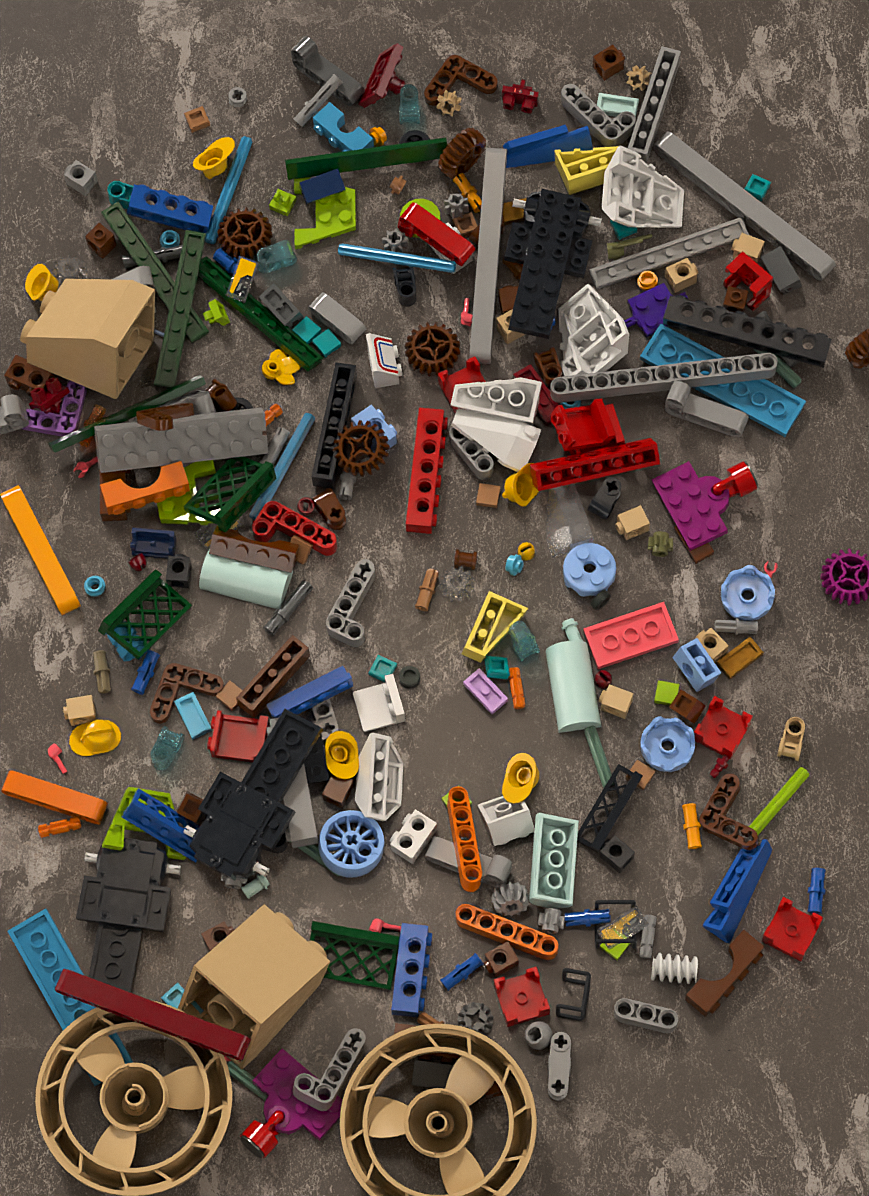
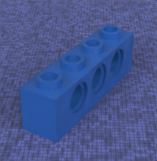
M134 184L127 215L183 230L206 233L213 205H209L205 201H194L183 195H172L165 190L157 191L150 189L146 185ZM146 201H152L155 205H149ZM166 206H172L175 210H168ZM186 211L193 212L194 216L188 215Z
M401 924L391 1008L392 1015L419 1017V1011H424L425 998H421L422 989L426 990L427 976H424V968H429L430 955L426 954L427 946H431L432 933H429L428 926ZM412 945H419L421 950L418 953H412L409 951V948ZM410 966L418 968V972L414 975L408 974L406 970ZM407 988H413L416 990V993L408 997L404 994V991Z

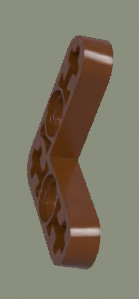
M451 55L426 87L424 98L428 105H438L440 103L437 100L438 96H444L445 90L449 92L457 79L485 94H492L498 88V81L492 73L458 55ZM458 63V66H454L451 73V64ZM475 71L477 76L475 78H468L466 73ZM441 77H448L450 81L446 84H441L438 80ZM485 82H492V85L485 86ZM437 87V97L433 96L432 98H430V94L433 95L436 92Z
M180 403L137 411V423L157 431L171 430L174 428L173 419L194 415L193 403Z
M177 663L167 665L163 671L150 708L151 718L158 724L168 721L180 687L216 697L224 687L223 679L218 675ZM177 670V673L181 676L175 675L174 678H171L169 672ZM198 675L200 681L198 684L192 685L188 682L189 677ZM204 678H206V682L209 684H214L216 681L219 687H215L212 690L210 685L204 684ZM169 688L173 691V694L170 698H163L161 696L162 690ZM160 702L164 703L163 712L165 715L161 714L160 717H157L155 711H160Z
M726 774L719 781L700 815L701 827L706 832L736 846L752 850L759 843L756 831L726 817L741 788L739 778L735 774ZM733 781L735 786H730L727 791L726 783ZM718 798L726 800V804L723 807L718 808L714 805ZM713 816L714 823L707 825L705 820H710ZM728 825L735 827V831L731 835L723 833V829ZM751 835L753 841L749 840L745 843V839L742 836L749 837Z

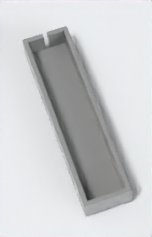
M262 408L199 414L173 419L174 428L165 431H157L140 425L137 422L94 426L98 468L101 473L164 466L179 461L190 463L268 454L267 435L264 432L266 431L265 412Z

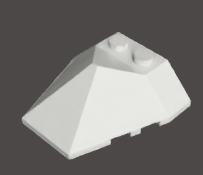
M619 146L604 172L602 210L612 221L627 227H682L684 189L666 175H660L655 171L656 167L645 163L640 159L641 155L637 152Z
M585 285L558 308L559 332L562 333L563 342L560 343V349L563 350L561 368L564 376L606 372L628 353L629 332L623 318L591 285Z

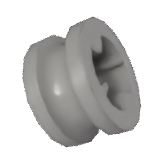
M235 87L229 91L228 96L231 106L242 107L246 103L247 94L244 89ZM236 94H239V96L241 95V99H240V100H237V98L234 99V95H236Z

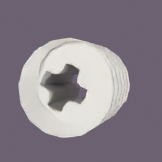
M658 953L656 959L653 956L651 980L654 981L656 976L659 975L661 982H663L665 976H668L671 983L674 977H677L678 983H681L684 977L687 984H690L692 978L695 979L696 983L698 959L694 956L692 962H690L689 957L685 955L683 961H681L680 956L676 954L674 960H672L671 955L667 954L665 960H663L662 954Z

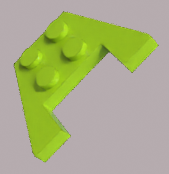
M310 177L294 179V194H302L299 182L308 180ZM345 187L346 191L317 200L316 228L294 229L295 249L303 248V245L309 243H318L319 240L330 236L333 238L356 230L355 189Z
M214 460L198 461L184 467L190 491L186 492L183 496L168 497L166 500L157 503L161 523L188 524V522L200 523V525L212 523L186 512L184 505L197 493L195 478L216 473ZM200 503L196 504L194 507L199 508ZM220 509L209 511V514L215 516Z
M128 787L125 790L102 843V848L122 850L124 847L125 830L146 833L122 818L123 812L131 803L138 788ZM141 789L174 810L170 793ZM140 798L138 799V801H140L141 803L147 805V803H146L145 801H143V800L140 799ZM158 810L161 815H163L164 817H166L163 812H161L160 810ZM166 845L165 851L168 858L186 859V856Z

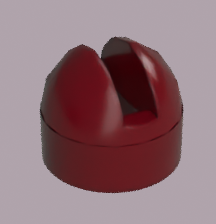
M309 497L301 498L297 504V509L302 515L311 514L315 507L314 501ZM304 503H307L306 511L303 510Z
M140 553L130 559L128 563L133 570L141 571V566L145 569L147 561L144 555Z
M601 670L595 675L597 687L605 689L608 688L609 684L611 685L612 676L608 671ZM600 675H603L608 681L606 682Z

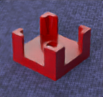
M743 251L726 266L725 271L731 274L724 280L723 286L728 289V286L736 287L740 282L745 283L750 291L753 292L754 297L747 303V306L752 311L770 296L773 277Z
M475 356L466 360V368L449 376L448 370L438 373V384L450 406L456 384L486 382L480 372V364ZM451 406L456 414L458 407Z
M714 696L701 724H698L694 730L695 741L722 756H727L731 760L749 729L753 716L744 711L742 716L723 706L724 701Z
M783 897L770 925L763 934L762 942L801 962L821 925L823 917L814 912L810 916L792 907L793 902Z
M537 967L529 968L526 970V974L505 980V977L494 979L495 991L507 1027L550 1014V1006L547 998L545 999Z

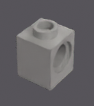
M77 160L65 169L64 178L66 184L84 196L98 182L95 171ZM79 175L83 176L82 178L76 179V177Z

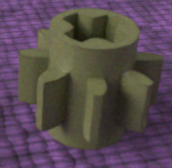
M654 532L653 537L648 538V550H652V555L665 557L668 555V551H673L674 539L669 538L667 532Z

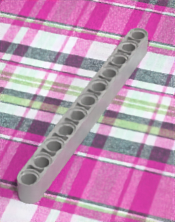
M667 131L653 145L654 151L662 159L736 217H742L746 225L776 248L781 246L787 257L815 279L822 281L836 266L835 261L828 254L673 133Z
M486 148L469 356V359L475 356L479 364H491L507 164V149Z
M762 353L563 376L552 380L550 395L555 402L562 403L665 391L671 389L674 381L684 382L691 388L768 379L775 375L778 360L774 354ZM763 364H770L772 367L766 368ZM749 366L751 370H744L742 367ZM727 368L731 372L725 373L722 369ZM701 371H708L710 374H709V375H703V374H701L700 372H701ZM686 373L689 377L683 378L680 374ZM660 376H667L668 379H667V380H661L659 377H660ZM645 378L648 381L640 382L638 379ZM620 380H624L627 382V384L620 385L617 382ZM604 383L606 386L598 387L597 384ZM578 385H583L585 389L579 390L576 387ZM556 388H563L564 391H563V392H557L555 389H556Z

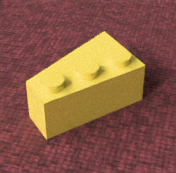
M619 146L598 147L588 151H580V148L570 152L554 150L555 165L569 195L602 185L604 183V172Z
M489 591L461 654L481 663L522 619L528 608Z

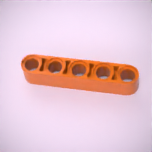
M11 770L8 772L1 790L2 793L10 797L71 817H79L81 820L97 825L101 824L108 803L102 799Z
M456 786L450 789L447 808L461 886L465 891L474 892L481 885L482 869L468 792L465 788ZM456 798H457V799H460V800H462V801L456 802V801H454L453 799H456ZM457 818H463L465 821H459ZM461 837H466V838H468L469 840L463 841V840H461L460 838H461ZM464 857H470L472 860H465ZM472 876V877H475L476 879H475V880H469L467 877Z
M462 904L456 910V922L463 929L502 944L508 941L511 947L544 960H552L558 954V941L550 935L469 904ZM463 912H468L472 917L469 920H462L460 915ZM484 920H489L492 926L483 928L480 923ZM504 928H510L513 933L510 936H504L501 934V931ZM524 936H530L534 941L531 944H524L521 940ZM545 944H551L554 950L545 952L542 947Z

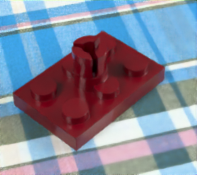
M396 43L379 54L366 84L365 92L361 96L358 105L366 108L371 104H375L376 101L386 96L388 89L396 95L402 91L405 81L395 76L394 69L402 59L403 46Z

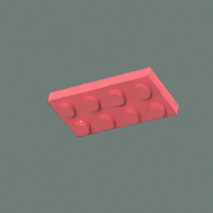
M664 602L583 629L597 669L679 642Z

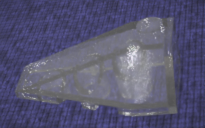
M574 483L548 489L546 539L552 558L568 554L574 547L580 544L593 543L592 531Z

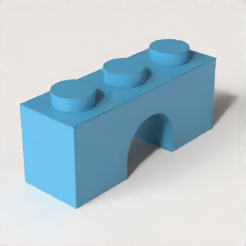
M330 102L313 117V128L320 136L324 135L334 148L338 147L342 152L374 147L373 138L359 126L350 133H344L339 130L345 124L344 113Z

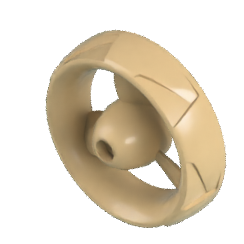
M157 1002V1003H159V1004H162V1005H165V1006H167V1007L173 1008V1009H175V1010L181 1011V1010H179V1009H177V1008H175V1007H172V1006H170V1005ZM94 1008L81 1015L65 1028L47 1052L36 1086V1114L42 1136L50 1152L58 1163L78 1181L92 1189L109 1195L149 1196L185 1183L205 1167L222 1143L230 1120L232 1109L231 1077L224 1055L102 1009ZM128 1030H145L159 1033L183 1047L195 1061L196 1065L178 1069L162 1077L158 1071L146 1064H125L121 1052L109 1035ZM76 1062L91 1076L103 1082L100 1090V1105L110 1126L100 1137L92 1155L79 1144L72 1134L65 1113L66 1085ZM134 1096L141 1098L138 1103H130L129 1101ZM204 1107L197 1130L179 1152L155 1165L130 1168L135 1155L137 1134L147 1132L156 1127L163 1120L168 1108L194 1110Z
M427 1024L411 1027L390 1036L378 1044L361 1061L353 1073L343 1097L340 1112V1134L348 1165L360 1185L370 1196H507L519 1182L532 1157L537 1135V1114L534 1097L525 1075L515 1060L500 1045L487 1036L462 1026ZM428 1053H450L461 1056L449 1074L445 1089L433 1088L423 1091L409 1105L387 1097H375L386 1077L395 1068L414 1057ZM496 1081L507 1104L509 1132L499 1161L491 1172L484 1177L479 1163L465 1147L472 1136L474 1127L473 1115L469 1106L479 1100ZM438 1118H443L445 1121L444 1127L436 1130L434 1126L435 1121ZM406 1134L408 1141L418 1152L432 1158H439L441 1177L448 1194H423L411 1190L396 1181L378 1160L372 1146L371 1137L392 1138Z

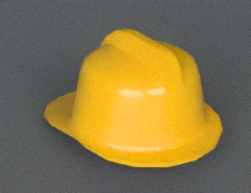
M230 137L216 140L194 159L193 167L196 170L202 171L208 179L223 173L227 168V157L234 150L235 141Z
M43 264L34 266L25 282L26 292L33 301H42L49 290L57 292L59 286L58 279Z
M534 463L524 465L516 474L506 479L505 491L502 494L503 498H508L511 502H515L523 507L527 506L538 494L539 491L532 483L529 465Z
M97 719L77 726L70 735L69 744L71 749L81 756L105 753L114 750L121 740V732L115 723L109 720Z
M336 731L330 734L326 739L324 752L327 768L337 778L350 779L356 775L359 769L357 742L353 736L344 731Z
M516 754L508 762L502 794L510 803L515 804L525 800L530 795L532 788L538 783L539 771L534 758L529 754Z

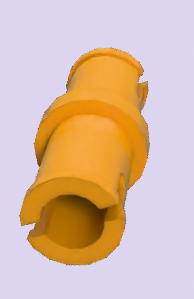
M464 173L458 174L462 182L457 176L453 179V182L462 192L463 199L468 198V203L475 213L480 212L476 204L481 208L482 200L477 194V189L470 184Z
M696 804L682 805L685 820L683 829L686 830L688 849L701 848L699 832L701 824L697 819Z

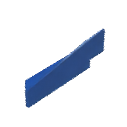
M562 125L508 141L503 145V148L507 149L506 168L555 161L554 150H561V152H570L579 148L580 151L593 150L588 126L568 133L566 125Z
M766 839L761 840V844L752 850L740 849L710 901V904L715 909L703 923V927L726 943L731 942L771 855L772 848Z

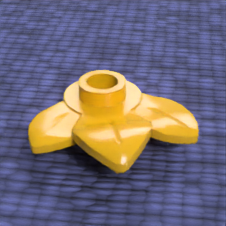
M277 349L270 354L269 360L263 363L262 373L267 379H276L282 385H292L295 383L292 374L297 372L301 365L290 356L288 357V354L282 349Z

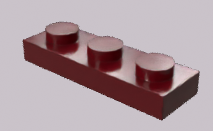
M530 364L514 373L513 378H526L542 382L537 413L547 426L552 423L550 414L559 404L551 398L550 391Z

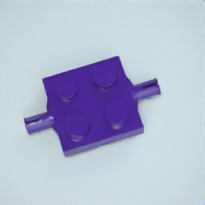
M665 283L627 300V304L632 311V317L624 320L627 328L637 324L642 329L645 337H648L656 332L660 324H663V317L670 295L673 296L668 291ZM685 292L679 294L681 296L686 297L688 300V297Z

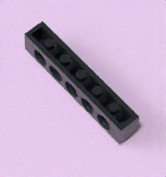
M335 362L311 476L313 486L334 489L339 461L334 457L339 452H333V448L339 446V444H335L334 440H340L341 437L337 435L338 432L343 434L345 432L343 426L347 427L357 379L356 365Z

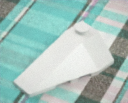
M514 378L482 383L456 384L451 406L523 421L534 426L542 382L526 378Z
M459 408L451 424L452 427L469 440H475L483 446L482 450L487 454L491 452L496 456L500 464L516 472L528 464L541 429L523 421Z

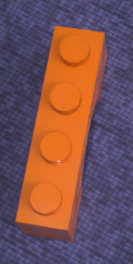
M182 461L162 466L156 482L146 488H132L121 479L100 484L108 515L122 514L127 509H139L148 503H159L168 497H180L190 491Z

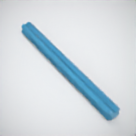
M243 136L241 138L208 227L206 243H216L217 231L220 229L219 224L223 222V217L226 216L252 145L250 137Z
M343 243L339 244L338 254L450 273L455 272L456 262Z
M305 413L274 468L277 479L257 499L249 514L252 520L256 519L264 505L271 501L315 421V417L312 414Z

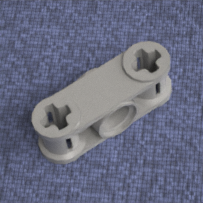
M557 1032L552 1036L548 1059V1094L553 1100L557 1101L567 1096L571 1069V1039L565 1032ZM559 1040H563V1048H558ZM556 1084H560L562 1088L560 1093H556L554 1089Z

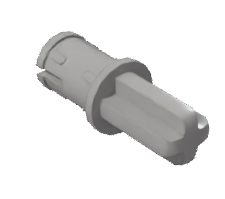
M738 618L735 621L716 620L714 629L716 632H734L735 635H738V633L757 635L758 621H743Z

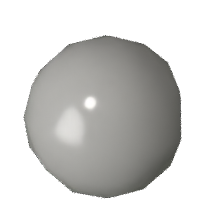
M537 1021L528 1025L524 1038L531 1048L541 1050L550 1045L553 1033L546 1023Z

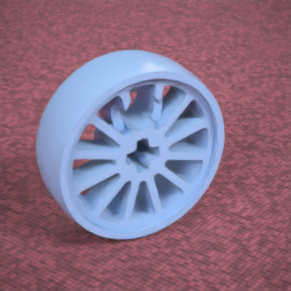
M354 810L342 811L333 815L323 825L318 840L319 854L325 866L335 874L350 878L360 877L372 871L380 862L384 850V835L379 824L374 819L364 817L362 812ZM350 823L358 824L355 831H351ZM346 824L347 832L344 833L338 825ZM364 826L368 830L360 835V828ZM332 829H334L340 837L332 835L329 832ZM371 834L375 838V840H364ZM327 839L337 844L327 845L325 840ZM367 849L370 855L363 856L359 852ZM339 850L333 855L329 853V851ZM345 854L342 861L336 860L337 858ZM348 857H351L352 864H345Z

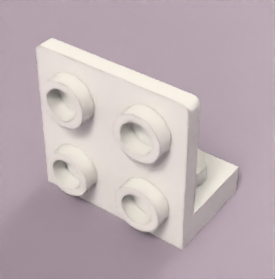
M393 674L386 675L385 683L353 692L364 732L405 722V713Z

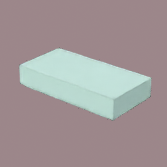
M599 93L597 106L608 116L617 117L620 113L628 111L633 113L636 118L639 99Z

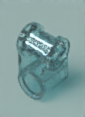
M411 84L403 86L400 90V125H403L404 122L420 124L418 89ZM407 95L414 96L411 99L405 98Z
M288 240L280 241L257 252V268L262 273H270L283 267H289L297 261V257Z
M523 621L513 623L509 628V634L513 644V651L518 660L523 662L524 658L534 653L539 654L540 650L535 637L526 623Z
M166 726L161 729L150 753L152 764L156 769L165 770L171 765L176 753L183 744L185 735L172 732ZM163 754L166 756L164 760H156L158 755Z

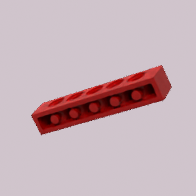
M419 407L406 516V532L432 534V527H436L437 514H434V507L439 506V495H436V489L441 487L442 476L438 475L439 468H443L444 456H440L441 449H445L446 437L442 435L443 430H447L448 417H444L443 409ZM428 430L437 431L432 435L427 433ZM427 449L434 450L431 454H427L424 451ZM425 468L432 469V472L424 473L422 470ZM427 487L430 491L423 493L420 489ZM420 507L428 508L426 512L418 511Z
M647 438L529 465L532 483L538 491L659 465L660 458L657 443L652 438Z

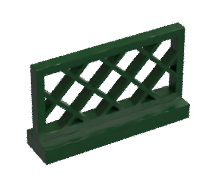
M244 456L230 458L184 505V510L217 524L219 530L226 533L277 479L273 464L267 461L261 464ZM236 462H240V463H242V464L244 465V466L232 468V466H233ZM257 469L254 474L248 475L247 471ZM245 472V476L233 478V474ZM230 475L231 479L219 482L221 477ZM246 482L242 487L235 489V484ZM232 485L231 490L220 491V488ZM209 490H218V493L206 495ZM232 496L229 501L222 502V498ZM219 499L220 503L208 505L207 501ZM198 503H205V506L203 507H194ZM220 509L215 516L209 514V511Z
M156 569L102 621L98 629L103 636L108 634L137 660L192 607L191 603L160 578L162 574ZM160 586L166 591L167 597H156V589ZM144 601L153 602L154 610L143 609L142 603ZM157 602H167L168 610H158ZM171 602H179L184 608L182 610H172ZM140 614V623H131L129 615ZM144 615H154L155 623H145ZM158 615H169L170 622L159 623ZM117 627H126L127 636H120L114 630ZM131 628H141L142 636H131ZM145 628H156V636H146ZM132 641H143V649L140 652L132 646Z
M312 921L310 941H315L316 936L325 937L329 945L324 948V951L332 948L338 956L327 968L330 974L325 973L323 978L391 990L400 936ZM328 938L336 939V941L331 943ZM341 940L346 941L351 949L340 956L334 945ZM350 942L358 943V944L353 947ZM363 944L368 945L373 953L362 960L355 949ZM372 946L380 948L375 951ZM384 948L392 949V959L384 964L377 953ZM353 951L360 962L349 969L342 958ZM375 955L382 966L371 973L364 962ZM338 961H341L347 970L340 976L334 975L330 969ZM391 963L390 970L388 971L386 966ZM362 964L369 975L359 980L354 977L351 971ZM384 968L388 974L387 984L378 983L373 975ZM349 973L352 978H348V977H344V976ZM371 977L374 982L366 980Z

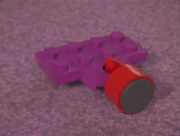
M689 461L652 479V484L690 551L727 534L728 530L720 514L728 508L729 499L737 494L741 498L757 490V480L746 462L742 461L728 468V478L725 480L715 476L698 478Z
M283 1048L252 1080V1083L268 1096L263 1110L265 1123L261 1124L253 1120L240 1134V1139L245 1147L259 1158H266L278 1144L276 1139L278 1133L289 1135L304 1127L320 1141L340 1119L343 1099L338 1095L330 1109L326 1111L317 1110L298 1100L293 1095L294 1081L298 1075L306 1073L315 1078L317 1077ZM305 1084L298 1085L302 1090L309 1089ZM324 1094L318 1096L321 1100L329 1099L328 1096Z

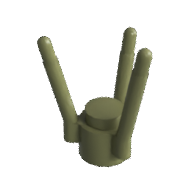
M648 234L620 242L607 243L608 259H614V261L621 259L620 256H625L624 247L642 243L643 240L652 238L653 235Z

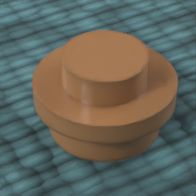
M402 175L399 178L395 177L390 185L392 194L396 193L399 195L407 181L403 179Z

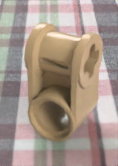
M792 717L787 720L777 757L783 755L799 761L805 730V723L801 718ZM796 725L800 728V731L793 733L789 730V727Z

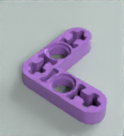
M73 381L68 382L67 387L70 393L64 396L60 414H45L43 411L26 409L27 416H30L31 420H28L29 425L22 429L57 436H66L77 431L86 396V387ZM79 385L80 389L77 390V398H75L73 388H76V386ZM71 403L78 405L77 410L74 412L66 410L67 406ZM67 417H69L71 427H68V429L65 430L64 426L67 425ZM44 419H51L53 421L50 427H43L41 423Z

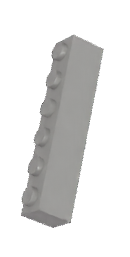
M661 46L628 149L640 154V159L645 163L648 161L680 64L681 51Z
M279 718L269 719L271 727H266L268 736ZM303 764L283 798L285 806L296 812L288 825L289 828L285 830L287 842L291 841L292 848L318 844L305 766Z

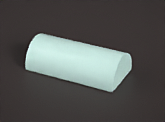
M208 551L202 566L199 587L206 591L279 609L283 605L293 571L290 573L212 555Z
M573 640L551 645L546 649V658L558 733L583 730L590 726L601 727L588 644L584 641Z
M544 813L536 814L529 902L531 904L546 908H567L573 906L578 820Z

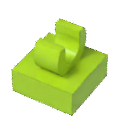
M277 189L269 204V209L288 216L297 200L296 196Z
M216 299L210 301L208 304L211 310L203 313L205 321H209L210 324L218 322L222 326L230 323L224 305Z

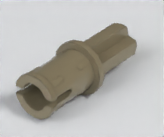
M106 651L93 652L95 665L93 674L96 676L98 692L105 694L111 691L109 673L111 671L107 665Z

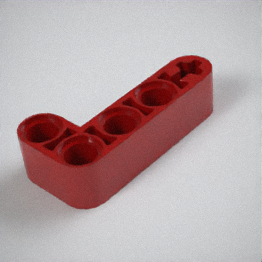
M412 202L399 218L398 229L401 233H405V236L409 238L416 234L448 259L455 261L459 266H463L475 251V247L468 240L417 203Z
M276 501L267 502L252 524L254 538L259 542H268L276 530H279L290 537L297 535L313 544L312 549L323 555H333L337 550V540L333 532ZM271 511L278 512L276 516L268 515ZM289 521L296 522V524L293 526L286 525V523ZM260 528L267 529L265 533L257 532ZM306 531L314 532L311 536L304 535Z

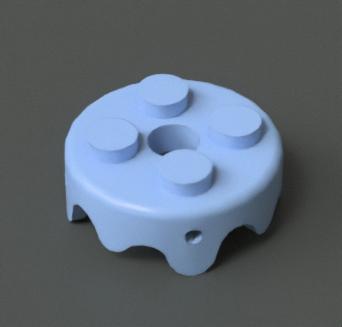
M583 543L574 547L567 554L563 564L565 585L583 597L596 596L602 590L607 591L616 577V562L613 555L605 547L595 543ZM592 564L596 570L588 573L584 570V566Z
M746 565L741 569L730 572L721 586V601L725 610L732 617L739 620L754 621L760 619L770 611L773 605L775 589L769 575L757 570L753 565ZM748 590L754 594V597L751 600H745L742 597V593Z
M659 716L653 719L644 729L641 737V752L645 761L654 769L663 772L677 771L685 767L693 757L695 750L694 731L679 718L665 719ZM664 741H670L673 743L674 748L667 751L662 748L661 744Z

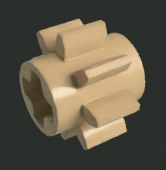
M636 65L632 67L633 71H629L626 74L629 76V81L626 83L632 86V90L639 87L643 91L646 89L645 85H649V77L652 73L646 70V66L639 69Z
M445 90L444 96H438L437 100L440 103H438L437 109L442 110L443 116L445 114L453 116L455 110L460 111L461 106L459 103H461L462 98H457L455 95L456 91L448 93Z

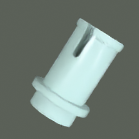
M571 618L562 622V630L566 632L569 641H583L577 628V621Z
M258 874L256 875L257 878L241 887L248 899L264 888L268 889L267 886L270 883L263 875L259 876Z

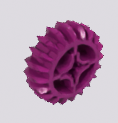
M849 548L847 554H845L841 549L839 550V556L833 553L831 559H826V565H823L821 569L824 573L820 575V579L824 580L821 584L822 587L827 588L825 591L826 595L833 593L832 600L838 597L840 598V604L847 600L848 606L851 605L852 600L858 605L860 598L863 601L868 599L869 560L866 561L867 553L861 557L859 556V550L853 554ZM835 568H838L840 577L835 582L832 572ZM864 572L867 582L864 586H861L859 577ZM846 575L853 576V579H850V577L849 579L845 577Z

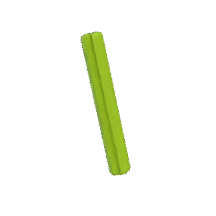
M803 767L798 768L748 827L754 829L757 835H759L810 775L808 771Z

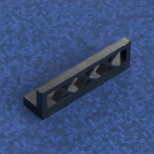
M617 765L580 827L577 837L578 842L595 852L599 851L643 777L642 774L637 771L633 773L622 765ZM619 771L630 776L626 785H617L616 776ZM624 788L620 794L619 789ZM616 790L618 798L616 803L607 805L605 794ZM601 801H603L604 806L598 807ZM608 807H613L609 813ZM605 809L606 820L601 823H595V811ZM602 825L600 830L598 831L597 826ZM593 827L596 836L592 843L582 838L581 835L585 829Z

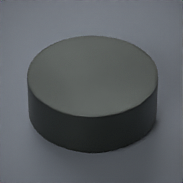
M602 590L594 597L590 605L595 610H599L608 603L611 595L606 590Z
M406 666L401 669L399 681L403 687L411 689L420 683V672L416 667Z

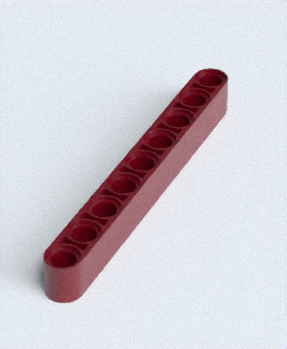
M68 969L62 970L54 989L57 993L235 1060L243 1061L251 1041L249 1037Z

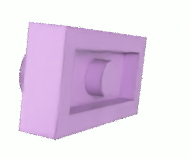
M480 668L463 681V685L491 714H494L508 702V698Z

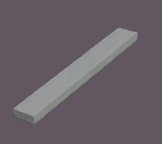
M742 217L592 268L589 270L595 289L598 290L636 277L644 271H653L685 258L731 244L735 238L739 239L741 233L749 234Z

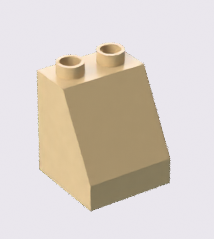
M65 279L57 292L49 290L45 294L40 306L41 316L37 321L29 319L20 337V341L26 344L27 363L117 399L154 342L155 289L134 280Z
M264 904L194 965L178 1009L186 1014L249 1037L251 1041L243 1061L239 1062V1060L228 1057L240 1069H243L257 1057L319 987L330 960L327 959L326 952L317 942L306 941L294 930L291 920L286 915L280 912L274 913ZM195 1001L204 1012L200 1014L191 1003Z

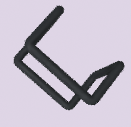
M597 900L595 901L594 910H599V904H631L632 913L635 911L636 901ZM599 923L595 924V948L598 949L600 943H632V948L635 949L637 944L636 931L631 934V939H599Z
M564 968L562 970L563 981L585 985L581 1007L557 1004L556 1016L582 1021L585 1018L591 974L587 971ZM567 973L586 976V981L567 978ZM560 1008L581 1012V1015L575 1016L560 1013Z

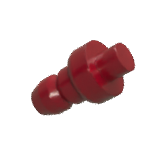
M725 755L722 759L718 757L716 760L717 764L710 771V775L713 778L718 777L719 772L723 769H727L729 758Z

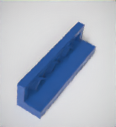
M341 666L266 704L273 719L279 718L284 709L298 715L353 687L352 677L349 672H346L344 666Z
M138 788L131 803L123 812L122 818L196 863L195 853L190 848L192 837L184 834L183 831L187 825L196 830L200 826ZM138 799H142L147 803V805L141 803L140 801H138ZM158 810H160L161 812H163L166 817H164L163 815H161ZM177 822L181 823L184 828L180 827Z

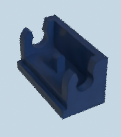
M338 169L299 182L306 205L330 195L346 191Z
M132 528L133 539L130 542L132 556L140 553L144 557L168 559V556H174L176 547L174 531Z

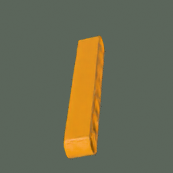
M17 485L1 493V499L60 614L65 615L81 607L20 486Z

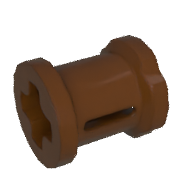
M456 549L454 568L460 566L475 570L478 552L467 553Z

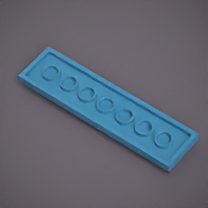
M663 324L659 325L640 355V360L651 366L725 358ZM727 368L722 369L725 373L731 372ZM701 371V372H700V373L703 374V375H709V374H710L708 371ZM686 373L680 374L683 378L689 377ZM766 379L692 387L725 406L746 413L753 421L783 437H786L806 404V401Z
M46 908L7 931L63 1030L81 1015L96 1008L64 996L54 990L63 969H68L82 975L84 973ZM118 1033L109 1035L121 1052L125 1064L134 1063ZM87 1072L94 1086L102 1083Z

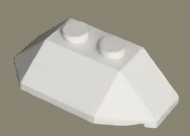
M377 733L369 734L358 757L359 769L356 775L355 802L364 817L386 821L401 806L403 762L397 749L392 744V738Z

